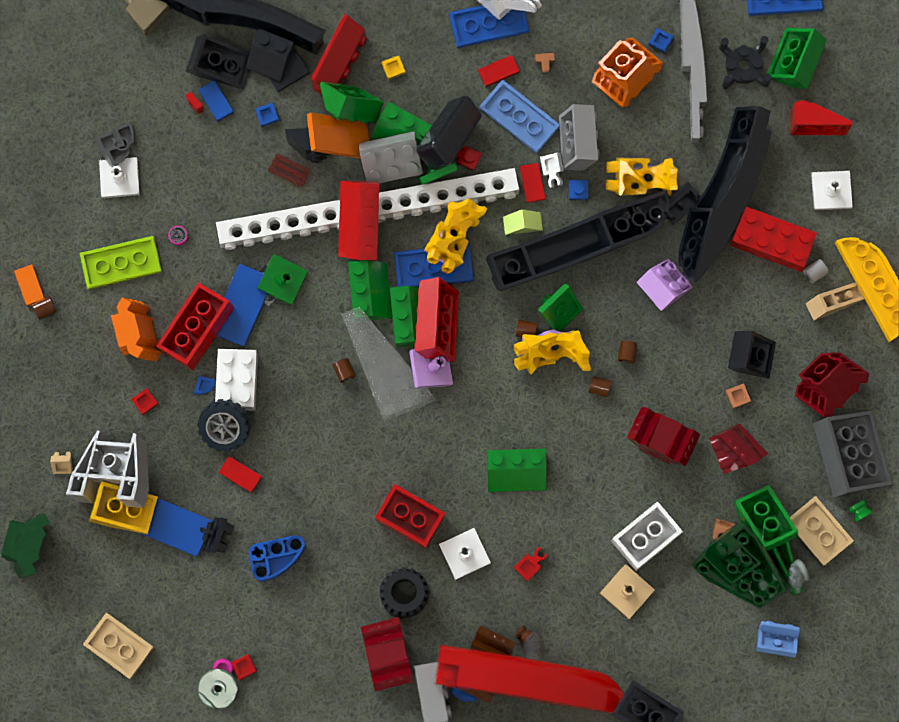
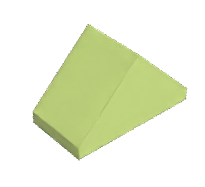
M522 209L503 216L505 235L543 231L541 212Z

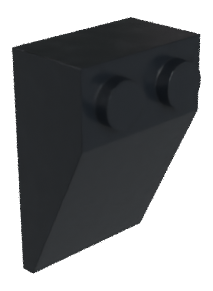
M203 34L196 38L186 72L211 81L215 80V82L244 89L249 73L246 66L250 53Z
M632 681L612 715L622 722H680L684 711L637 682Z

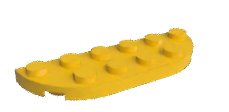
M855 237L836 240L835 245L886 339L888 342L893 341L899 336V280L883 252L871 242L867 243Z

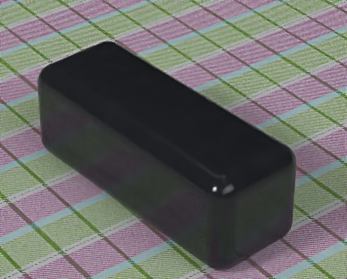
M462 96L449 101L416 149L417 154L431 170L450 165L480 121L482 113L468 96Z

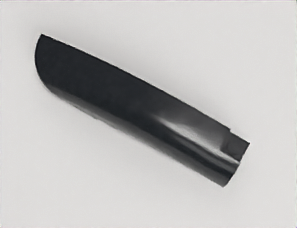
M161 0L169 8L206 26L209 23L245 27L257 31L261 29L292 41L294 45L315 55L318 54L324 43L325 29L282 8L260 0Z
M761 106L735 108L727 142L713 177L694 208L689 209L679 247L678 262L679 266L683 269V276L690 281L698 282L717 258L736 228L752 195L772 132L766 129L771 111Z
M665 190L599 212L594 216L560 230L489 254L486 261L495 287L498 291H503L591 260L652 235L663 225L669 212L668 192Z

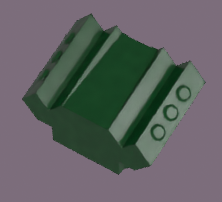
M45 513L35 515L27 520L26 523L15 520L9 523L1 557L6 561L15 563L13 568L19 578L29 577L36 572L32 563L40 559L39 551L43 537L47 536L42 527L50 523Z

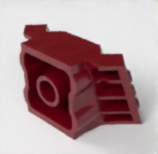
M822 352L799 374L802 381L797 385L795 396L823 417H833L834 408H842L847 399L855 392H859L860 383H868L869 372L840 352Z
M641 407L627 439L637 445L638 450L667 464L675 463L686 466L701 434L669 417L655 413L650 408Z
M741 424L731 426L709 438L724 474L755 464L768 454Z
M399 617L362 626L361 631L374 691L413 682Z

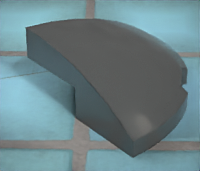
M130 122L114 127L112 131L96 136L94 139L100 152L111 167L123 162L130 153V147L134 142V132Z

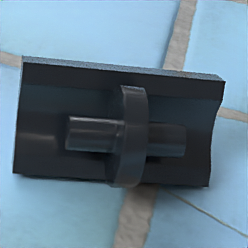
M215 517L213 523L208 522L206 528L200 527L199 531L204 533L202 540L206 542L205 551L214 553L226 552L228 545L226 542L221 541L222 534L230 536L234 528L233 525L227 522L228 519Z

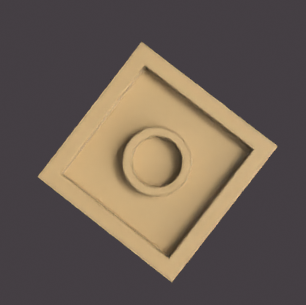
M625 564L600 594L624 616L630 619L655 589Z

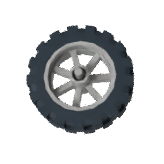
M218 399L217 402L212 401L204 408L199 417L197 427H199L198 433L202 436V441L206 442L208 447L216 448V451L225 450V452H229L231 449L236 450L240 445H243L249 434L251 424H249L250 417L247 416V411L245 408L242 409L239 403L236 402L235 404L229 399L227 401ZM218 415L220 421L213 419L212 417ZM211 423L218 425V427L213 429ZM238 427L237 433H235L231 428ZM226 431H227L231 436H229V437L225 436Z

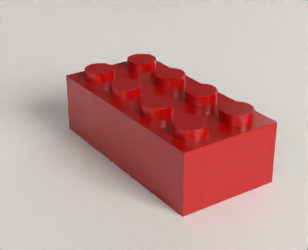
M746 207L730 246L802 272L817 232Z
M198 282L156 347L165 355L193 371L235 307L228 299Z

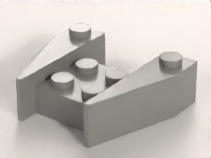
M97 431L70 477L66 495L76 502L94 503L98 485L103 481L120 485L116 499L126 506L144 508L149 491L146 441L136 433H133L131 443L110 442V438Z

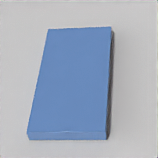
M503 79L479 106L481 111L536 154L560 127L559 123Z

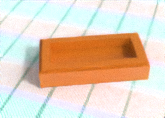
M32 264L14 271L27 307L44 299Z

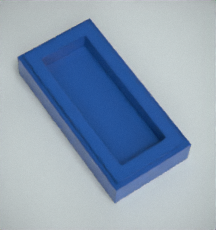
M215 80L198 89L217 122L234 113Z

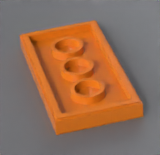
M312 112L307 114L311 151L361 159L359 143L369 141L367 124L357 120L351 122L345 118L338 120L329 115Z

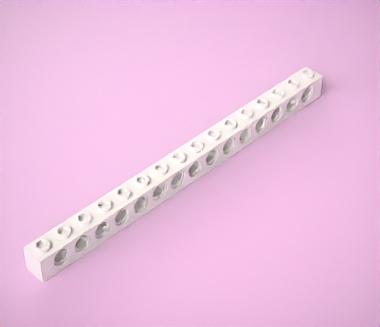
M515 168L380 192L378 223L384 222L385 218L402 219L407 214L419 216L424 211L429 210L431 213L441 211V208L448 207L450 201L459 203L470 198L477 205L479 201L484 200L490 203L497 201V198L501 197L505 199L515 198L519 194ZM500 183L504 187L501 190H496L493 186ZM477 187H483L485 191L483 193H477L475 189ZM459 190H464L467 194L460 197L456 193ZM444 193L448 198L440 200L438 195ZM421 197H427L429 198V201L427 203H421L419 199ZM340 200L216 222L220 246L225 248V250H232L237 245L242 244L245 247H249L259 241L270 243L275 238L287 240L291 239L292 235L297 234L308 236L314 231L326 233L330 231V228L336 227L339 230ZM408 200L411 204L408 207H403L401 202ZM388 203L392 205V208L384 210L382 206ZM328 214H335L336 218L334 220H327L326 216ZM310 217L318 219L314 224H310L307 221ZM293 220L299 222L296 227H290L289 223ZM273 224L280 225V228L276 231L270 229ZM255 227H260L261 232L258 234H253L252 229ZM237 230L243 232L240 237H234L233 233Z

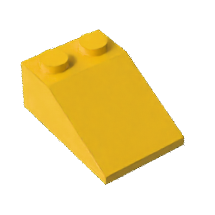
M101 481L89 522L148 534L158 496L148 494L144 508L128 507L116 499L120 486Z

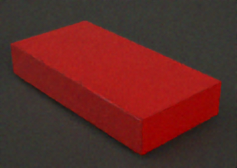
M512 55L478 69L485 87L520 73Z
M538 163L519 166L526 203L545 200Z
M230 456L219 471V474L251 493L262 478L261 475Z

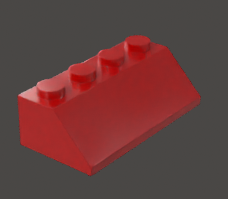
M346 14L343 15L311 77L313 90L321 94V81L341 84L343 79L348 78L351 71L349 69L351 63H355L358 59L359 53L357 51L360 46L364 47L367 41L365 29Z
M340 180L338 257L356 260H377L379 182Z
M440 277L422 280L419 283L415 352L427 359H435L438 356H442L448 362H455L459 291Z

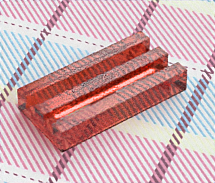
M276 154L271 167L268 169L269 172L300 187L303 186L310 173V169L279 154ZM278 160H280V161H282V162H284V163H286V164H288V165H290V166H292V167H294V168H296V169H299V170L305 172V174L303 175V174H301V173H299V172H297V171H295V170H293V169H291V168H289V167H287V166H285V165L279 163ZM275 166L301 178V181L274 169Z

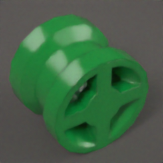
M865 499L848 509L850 513L854 514L856 522L873 513L866 506L867 502Z

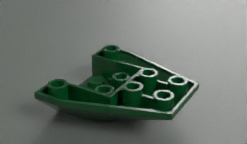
M736 523L711 542L691 565L706 580L758 609L765 606L787 589L759 537L745 524Z

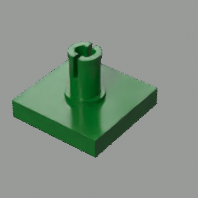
M455 163L436 170H431L428 167V173L416 179L419 185H423L458 169Z
M273 254L257 289L286 304L292 305L308 271Z
M564 284L553 295L547 294V298L544 297L542 299L543 305L538 309L549 328L561 332L583 310V307L571 288Z

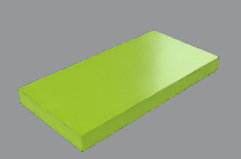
M154 236L80 253L88 290L162 273Z

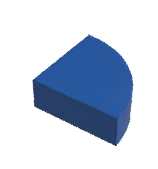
M199 375L194 394L203 395L204 393H209L210 390L212 391L215 388L216 380Z
M457 688L451 691L456 698L464 702L477 700L475 696Z

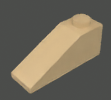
M856 282L818 294L808 301L806 306L813 320H817L858 303L865 298Z

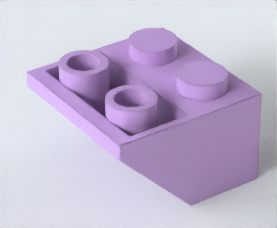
M669 259L650 268L637 281L638 285L661 311L668 308L693 288L689 280L681 274L677 266Z

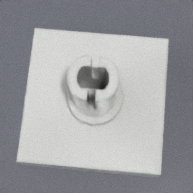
M137 157L126 158L114 167H111L106 160H99L102 198L140 195Z
M850 171L811 173L814 210L852 209Z
M475 528L439 544L455 580L491 564Z

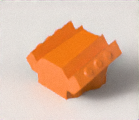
M633 37L627 38L624 42L619 40L599 62L600 68L595 72L592 82L621 107H627L631 99L636 98L647 83L653 79L654 74L661 70L663 62Z
M124 297L121 298L117 305L118 314L111 315L120 351L123 353V356L131 354L139 359L157 362L162 352L155 349L159 340L156 339L152 324L153 318L146 315L150 306L141 301Z

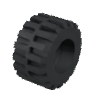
M402 567V569L396 568L393 572H389L382 580L380 599L386 611L391 615L399 618H411V616H416L420 611H423L425 605H427L429 597L427 581L415 569H407V567ZM409 582L415 587L416 596L411 603L400 604L395 601L393 589L398 583Z

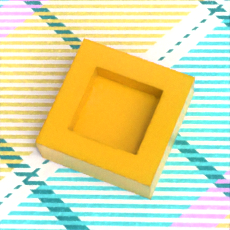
M399 55L381 62L388 80L406 74Z

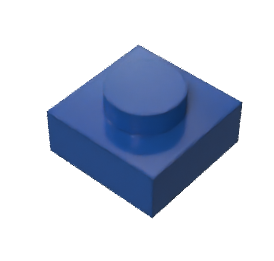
M569 180V200H588V180Z

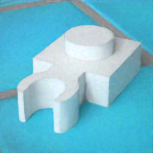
M560 153L540 157L544 176L549 175V186L554 187L555 180H557L558 185H563V180L559 176V172L564 171Z

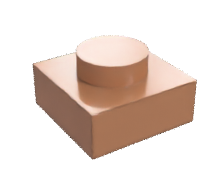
M744 383L725 391L732 409L751 402Z

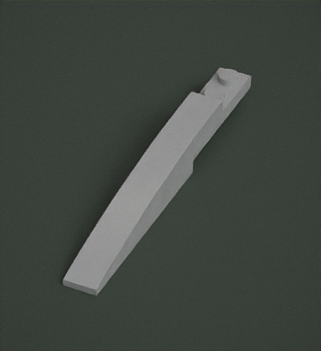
M680 0L682 72H689L691 143H699L700 138H703V126H700V120L703 119V108L699 107H705L707 103L702 38L695 0Z

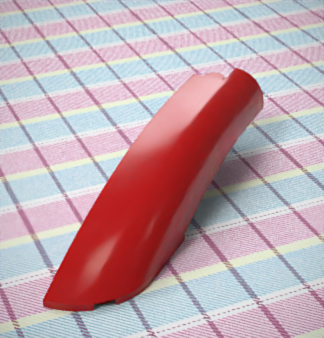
M440 645L434 685L612 714L624 696L621 688L612 678L598 671Z

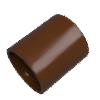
M50 296L32 304L39 320L57 312Z
M518 320L516 337L522 338L524 334L535 335L537 323Z
M621 341L618 361L622 362L623 360L630 361L631 364L635 363L637 343Z
M348 358L333 364L340 383H344V380L350 377L351 379L356 377Z
M593 376L589 393L607 397L611 380Z

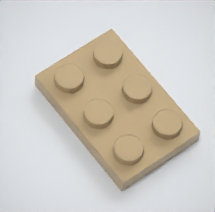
M816 496L790 517L799 531L798 537L823 566L854 541Z
M108 613L103 616L83 643L85 647L129 679L134 676L154 649L152 645Z

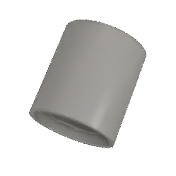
M820 259L803 269L804 275L807 274L812 284L829 273L826 265Z

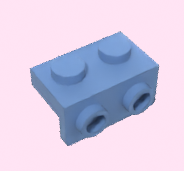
M761 621L758 629L756 651L795 658L800 627L790 624H777L772 621Z

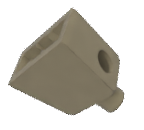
M124 0L129 4L125 9L127 15L145 36L170 11L168 5L161 0Z

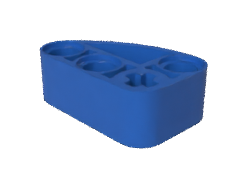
M294 535L252 545L249 549V558L255 579L260 582H266L287 572L299 560L306 548L303 538ZM300 541L302 546L298 550H293L291 548L292 543ZM281 545L282 552L274 554L272 552L273 547ZM256 549H259L261 552H263V554H260V558H257L256 555H253V553H256ZM260 568H266L267 574L264 577H258L257 571Z

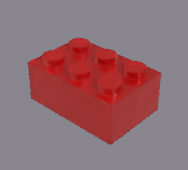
M394 484L375 516V520L422 548L427 549L445 518V512Z

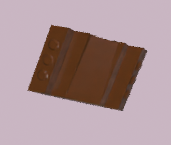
M479 626L470 649L511 656L516 642L483 626ZM459 689L487 703H491L494 696L491 693Z

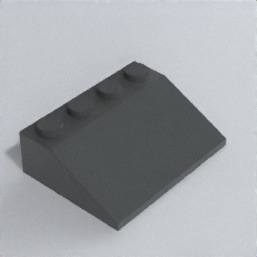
M872 411L827 417L813 423L834 498L892 485Z

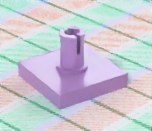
M415 349L409 351L415 388L453 385L450 362L446 361L444 357L438 356L435 359H427L415 352Z

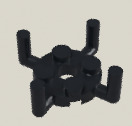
M767 36L761 37L755 49L742 45L731 50L727 47L729 40L727 38L721 40L719 49L728 56L726 59L728 76L724 78L722 84L724 89H728L734 81L737 83H751L756 80L764 87L769 85L772 76L770 74H765L764 77L761 75L764 61L760 55L767 45ZM747 61L750 67L745 70L741 69L739 63Z

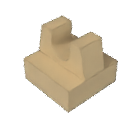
M55 452L54 456H51L50 462L53 474L73 473L70 452H66V455L59 456V452Z

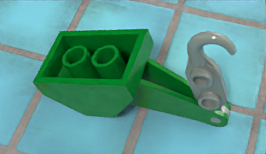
M770 485L736 500L735 509L741 524H745L759 537L765 550L769 552L783 576L791 594L794 596L802 592L803 575L805 580L808 581V571L801 560L794 562L789 545L790 540L798 537L799 531ZM777 546L780 547L787 569L776 549Z

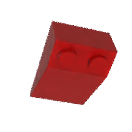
M806 100L794 103L790 112V135H847L852 126L851 120L815 103H808Z

